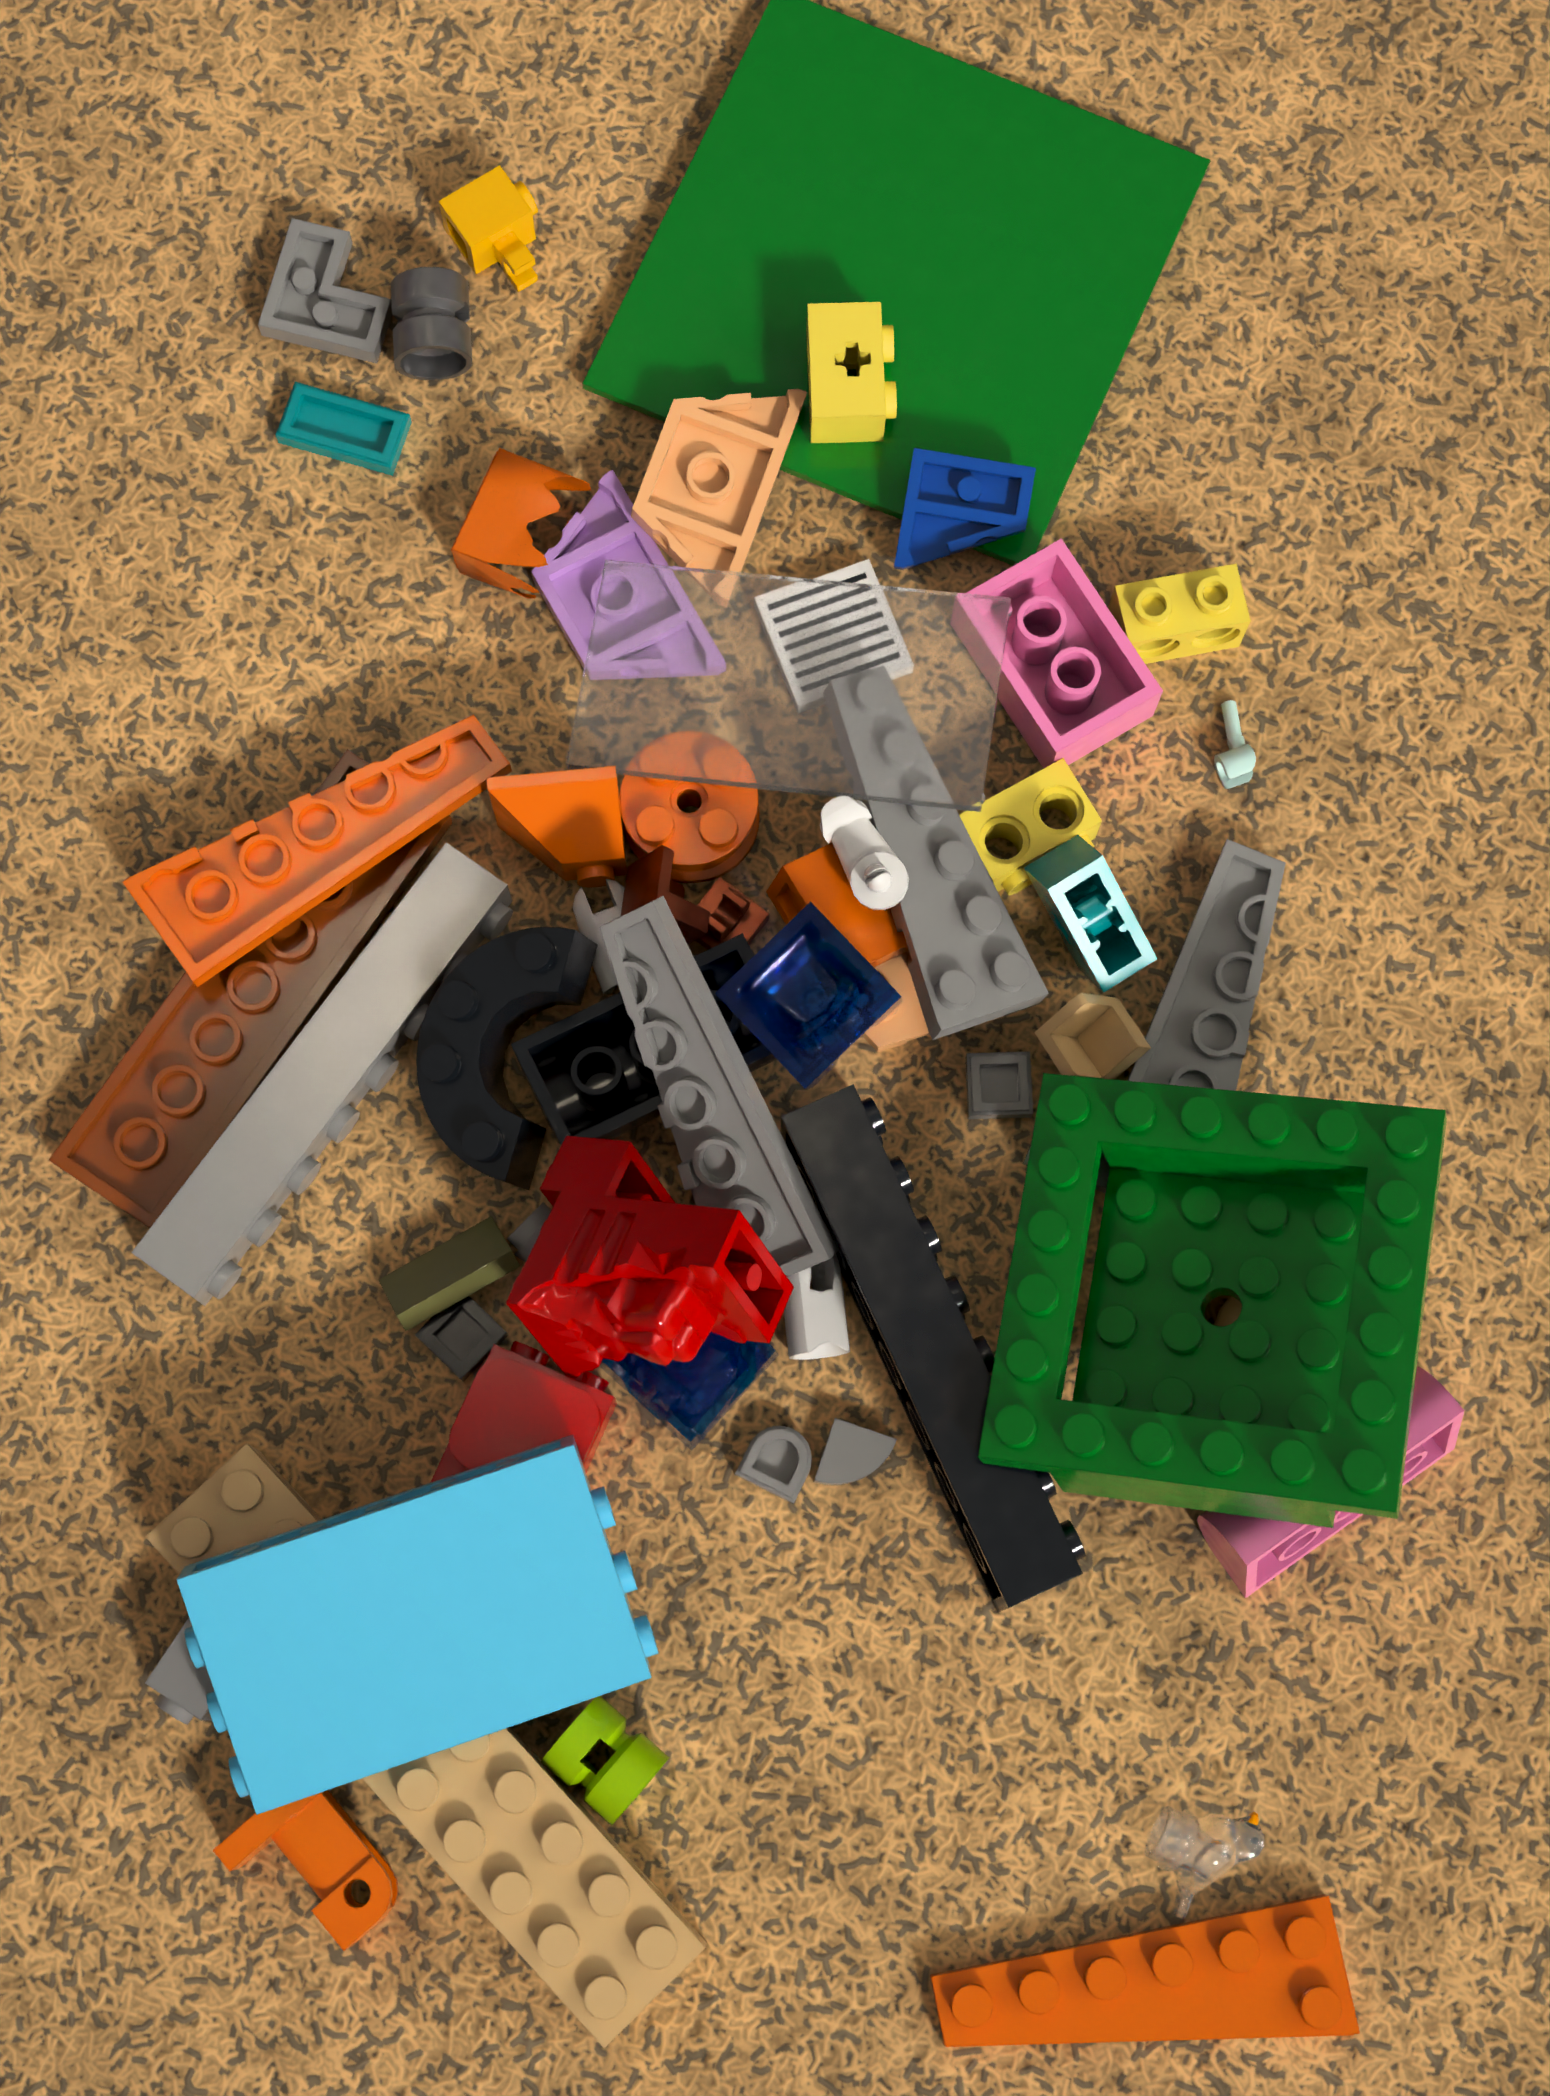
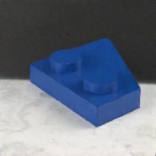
M914 448L894 569L905 570L1025 532L1036 468Z

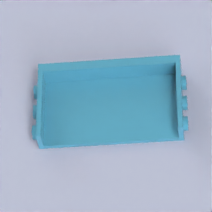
M573 1435L219 1554L183 1568L176 1580L192 1627L185 1629L187 1648L194 1666L197 1669L204 1666L207 1668L214 1689L213 1692L207 1693L209 1713L217 1732L228 1731L236 1754V1756L229 1758L232 1781L240 1798L250 1795L256 1815L652 1678L647 1657L659 1654L653 1631L646 1614L637 1618L633 1616L626 1593L638 1589L625 1550L615 1554L612 1553L605 1529L616 1526L612 1508L604 1486L591 1490Z

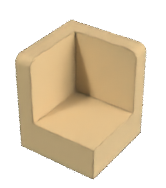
M1077 994L1034 1032L1061 1075L1115 1080L1151 1049L1119 998L1095 994Z

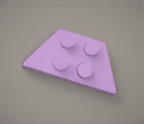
M613 470L605 473L598 482V491L581 513L576 511L562 530V538L559 543L553 548H549L544 554L548 565L534 567L531 571L533 582L591 682L715 678L726 674L727 667L724 659L655 541L631 518L633 503Z

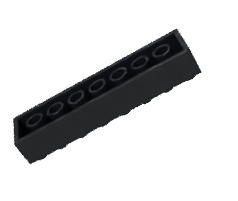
M853 1084L781 1116L780 1133L838 1249L836 1256L840 1263L842 1277L997 1612L1008 1609L1083 1574L1077 1561L1086 1557L1085 1550L1070 1520L1059 1523L1049 1500L1050 1497L1057 1495L1049 1472L983 1464L978 1458L995 1357L982 1335L973 1339L964 1321L966 1320L965 1313L970 1312V1306L965 1293L955 1275L944 1278L937 1263V1253L942 1251L940 1241L929 1218L924 1215L917 1219L910 1206L909 1194L914 1192V1188L899 1156L891 1159L887 1157L881 1137L882 1134L886 1133V1128L875 1102L871 1097L861 1101Z

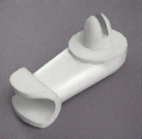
M844 795L833 798L821 810L820 830L827 843L832 842L854 896L863 906L872 910H886L896 906L904 898L909 886V876L905 865L870 822L869 819L873 817L862 801Z

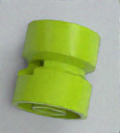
M598 1696L588 1704L543 1757L541 1763L566 1786L571 1787L581 1784L585 1788L584 1802L612 1826L664 1766L669 1757L643 1733L632 1736L628 1735L625 1732L627 1719L602 1696ZM602 1740L616 1752L598 1772L586 1758Z

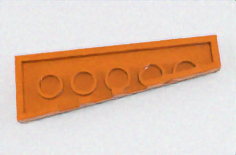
M1325 1894L930 1975L943 2045L945 2047L1349 2036L1360 2034L1329 1896Z

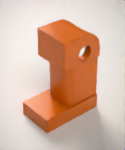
M329 1790L257 1815L256 1813L253 1814L213 1849V1852L229 1871L242 1868L271 1841H274L321 1899V1902L311 1911L343 1951L352 1947L388 1915L395 1906L399 1892L397 1877L392 1867ZM356 1879L363 1880L370 1888V1898L365 1904L355 1900L352 1895V1886Z

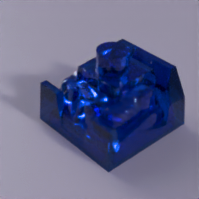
M809 902L715 993L805 1089L813 1088L836 1066L839 1057L869 1028L880 1024L903 1002L901 995L812 902Z
M710 1332L697 1355L690 1362L672 1360L667 1366H663L628 1353L621 1361L604 1358L599 1366L692 1451L779 1354L767 1343L746 1341L745 1344L737 1343Z

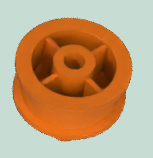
M697 733L675 734L650 744L635 757L628 767L620 788V809L627 841L638 859L661 845L674 850L671 880L682 883H700L716 879L733 870L745 859L757 838L760 810L755 776L747 761L736 749L726 742L709 735ZM688 806H696L699 808L698 810L692 813L682 811L685 807Z

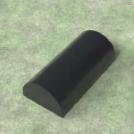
M743 933L694 956L750 1072L800 1049V1040ZM621 992L511 1044L527 1082L559 1147H561L566 1136L612 1140L660 1116L657 1105L662 1103V1099L653 1071L644 1066L635 1039L634 1023L627 1014Z

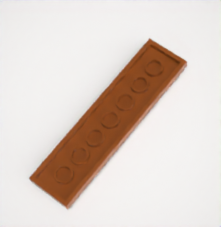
M347 749L315 794L344 781L347 774L370 763ZM448 815L199 987L194 984L185 972L52 1154L49 1161L150 1229L344 976L453 823L451 816Z

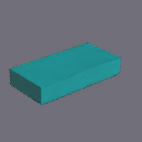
M295 382L275 436L280 444L393 476L412 421L410 414Z

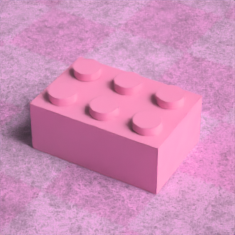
M1062 538L955 599L951 628L1043 769L1062 758L1070 765L1154 715L1163 692L1162 688Z

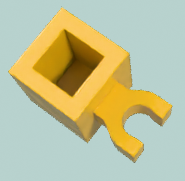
M499 165L439 200L444 230L475 274L499 262L517 292L538 281V276L532 266L536 265L535 258L525 246L536 239L533 215L538 213V209L531 193L523 182L518 181L513 184Z

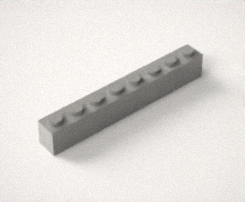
M446 842L131 1253L204 1306H206L212 1296L218 1300L223 1298L239 1279L242 1268L237 1264L250 1246L255 1244L257 1247H260L273 1235L282 1219V1216L277 1213L279 1208L292 1191L300 1195L310 1186L321 1168V1163L316 1161V1159L331 1140L340 1143L351 1132L360 1116V1112L355 1108L370 1088L378 1092L388 1083L399 1064V1061L394 1057L407 1039L410 1038L413 1041L419 1039L426 1011L444 979L466 956L477 949L485 937L491 941L497 938L504 930L513 914V910L508 907L512 902L508 885Z

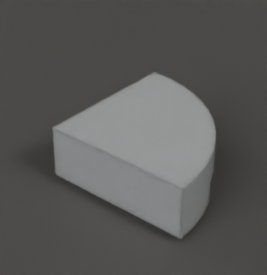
M835 1418L814 1482L823 1485H843L865 1478L886 1461L897 1439Z

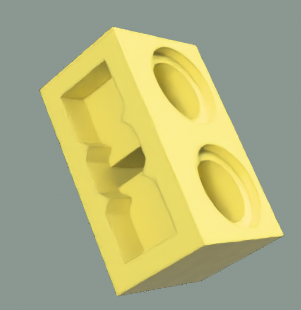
M1237 563L1116 585L1108 609L1145 664L1239 647L1251 622Z
M1064 758L959 814L997 891L999 892L1004 889L1007 895L1016 894L1032 885L1024 867L1074 836L1079 835L1094 847L1091 840L1096 838L1102 823L1101 818ZM1050 808L1062 810L1068 815L1072 825L1065 829L1050 828L1042 821L1040 813ZM993 838H1005L1016 846L1018 854L1010 859H999L989 853L985 843Z

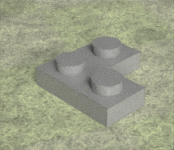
M291 219L258 322L261 336L378 363L392 317L391 299L339 287L353 244L349 231L299 219Z

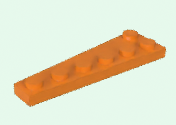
M472 715L394 752L388 759L374 761L347 774L346 779L312 796L310 792L289 801V807L257 822L251 819L230 829L232 833L200 849L194 846L130 876L122 883L191 980L199 987L486 790L488 777L506 776L512 772L511 765L477 718Z

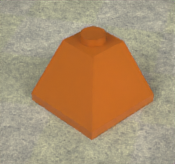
M616 766L487 778V790L498 828L565 881L577 880L579 886L593 888L607 886L606 879L615 881V876L627 874Z

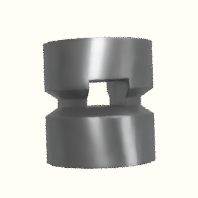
M419 267L396 275L391 281L392 315L398 321V324L393 329L394 368L400 374L418 380L451 379L466 373L472 367L471 328L466 324L470 319L467 279L454 270L441 267Z

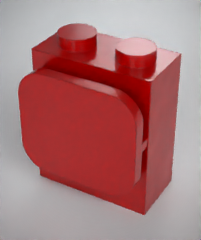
M518 1341L513 1342L510 1351L494 1344L485 1364L477 1372L451 1428L449 1443L430 1483L570 1435L574 1436L585 1472H587L617 1405L615 1397L605 1393L609 1382L587 1371L582 1372L578 1377H570L546 1367L550 1356Z

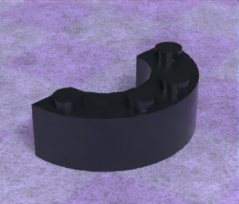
M562 927L526 928L497 937L477 948L449 973L434 994L422 1022L418 1039L416 1065L419 1092L425 1111L439 1137L452 1152L475 1170L526 1190H530L546 1128L526 1119L511 1102L503 1078L505 1052L516 1030L534 1013L555 1005L581 1006L598 944L574 929Z

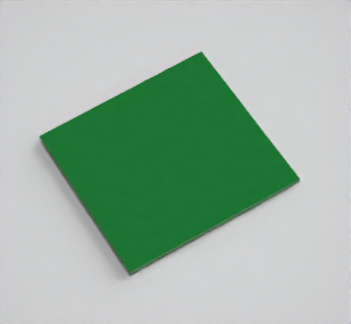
M770 0L582 383L583 389L662 422H665L673 399L704 397L708 400H718L729 394L751 393V398L786 396L789 389L804 390L807 392L806 399L780 470L902 520L914 448L1035 467L1036 471L1025 532L972 548L1014 566L1035 554L1038 550L1211 160L812 1ZM881 302L882 325H893L894 362H884V380L896 381V419H886L883 442L811 444L806 339L807 304ZM848 369L847 376H856V369Z

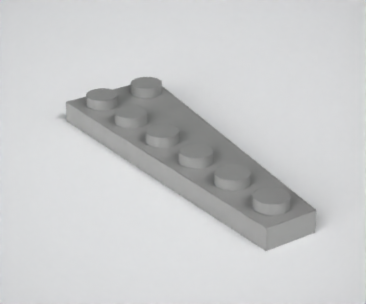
M885 667L831 682L824 693V699L847 772L853 779L855 798L866 805L873 817L869 819L870 822L905 865L909 876V886L904 898L890 910L897 932L903 931L912 958L908 968L932 1040L1040 1004L1049 992Z
M1229 839L1226 840L1145 1036L1151 1049L1134 1063L1127 1081L1236 1091L1242 1060L1246 1053L1250 1034L1248 1031L1255 998L1260 987L1265 951L1269 944L1286 862ZM1102 1151L1096 1190L1106 1194L1110 1167Z

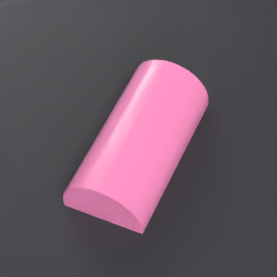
M1418 1366L1416 1368L1402 1486L1455 1449L1464 1414V1409L1445 1387L1431 1374ZM1205 1511L1199 1515L1197 1522L1209 1548L1243 1596L1247 1598L1363 1514L1335 1511L1333 1528Z

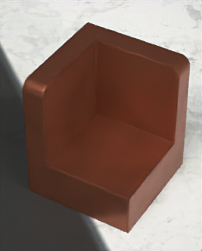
M661 845L627 867L621 916L664 896L688 945L707 934L710 911L684 899V887L671 880L674 850Z

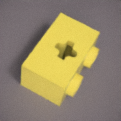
M881 302L807 304L806 339L811 444L883 442L886 419H896L897 391L896 381L884 380V362H894L893 325H882ZM856 369V376H847V370Z

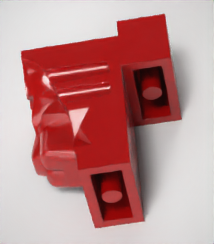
M566 1136L553 1163L548 1168L546 1177L539 1189L553 1208L547 1220L543 1223L540 1234L506 1301L508 1307L564 1374L570 1377H578L584 1371H591L599 1367L604 1358L621 1361L628 1353L663 1366H667L672 1360L690 1362L695 1358L710 1332L737 1343L745 1344L746 1341L769 1344L794 1286L741 1211L737 1209L675 1203L631 1141Z

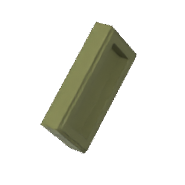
M490 1216L379 1279V1282L405 1331L512 1272L520 1264L493 1217Z

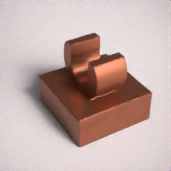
M719 877L697 904L710 911L707 934L695 941L709 950L743 933L746 941L750 944L769 921V913L723 878Z

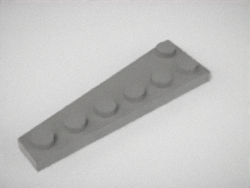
M664 896L600 926L599 928L627 1014L634 1023L635 1039L644 1066L653 1071L662 1099V1103L657 1106L664 1128L671 1127L682 1162L677 1165L684 1190L691 1189L695 1204L698 1206L740 1210L787 1277L831 1259L838 1252V1249Z

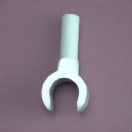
M1233 700L1225 701L1221 704L1227 744L1230 750L1214 756L1215 769L1225 789L1249 782L1252 779L1253 768L1256 762L1253 748L1249 744H1245L1244 737L1242 736L1237 704Z

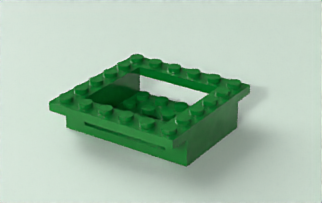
M1043 1073L978 1458L983 1464L1050 1472L1063 1492L1329 1528L1334 1526L1335 1511L1398 1519L1447 1122L1446 1110ZM1103 1151L1110 1169L1073 1399L1068 1401L1062 1400L1101 1153ZM1223 1295L1236 1298L1242 1304V1309L1239 1317L1232 1324L1215 1326L1205 1319V1309L1212 1299Z

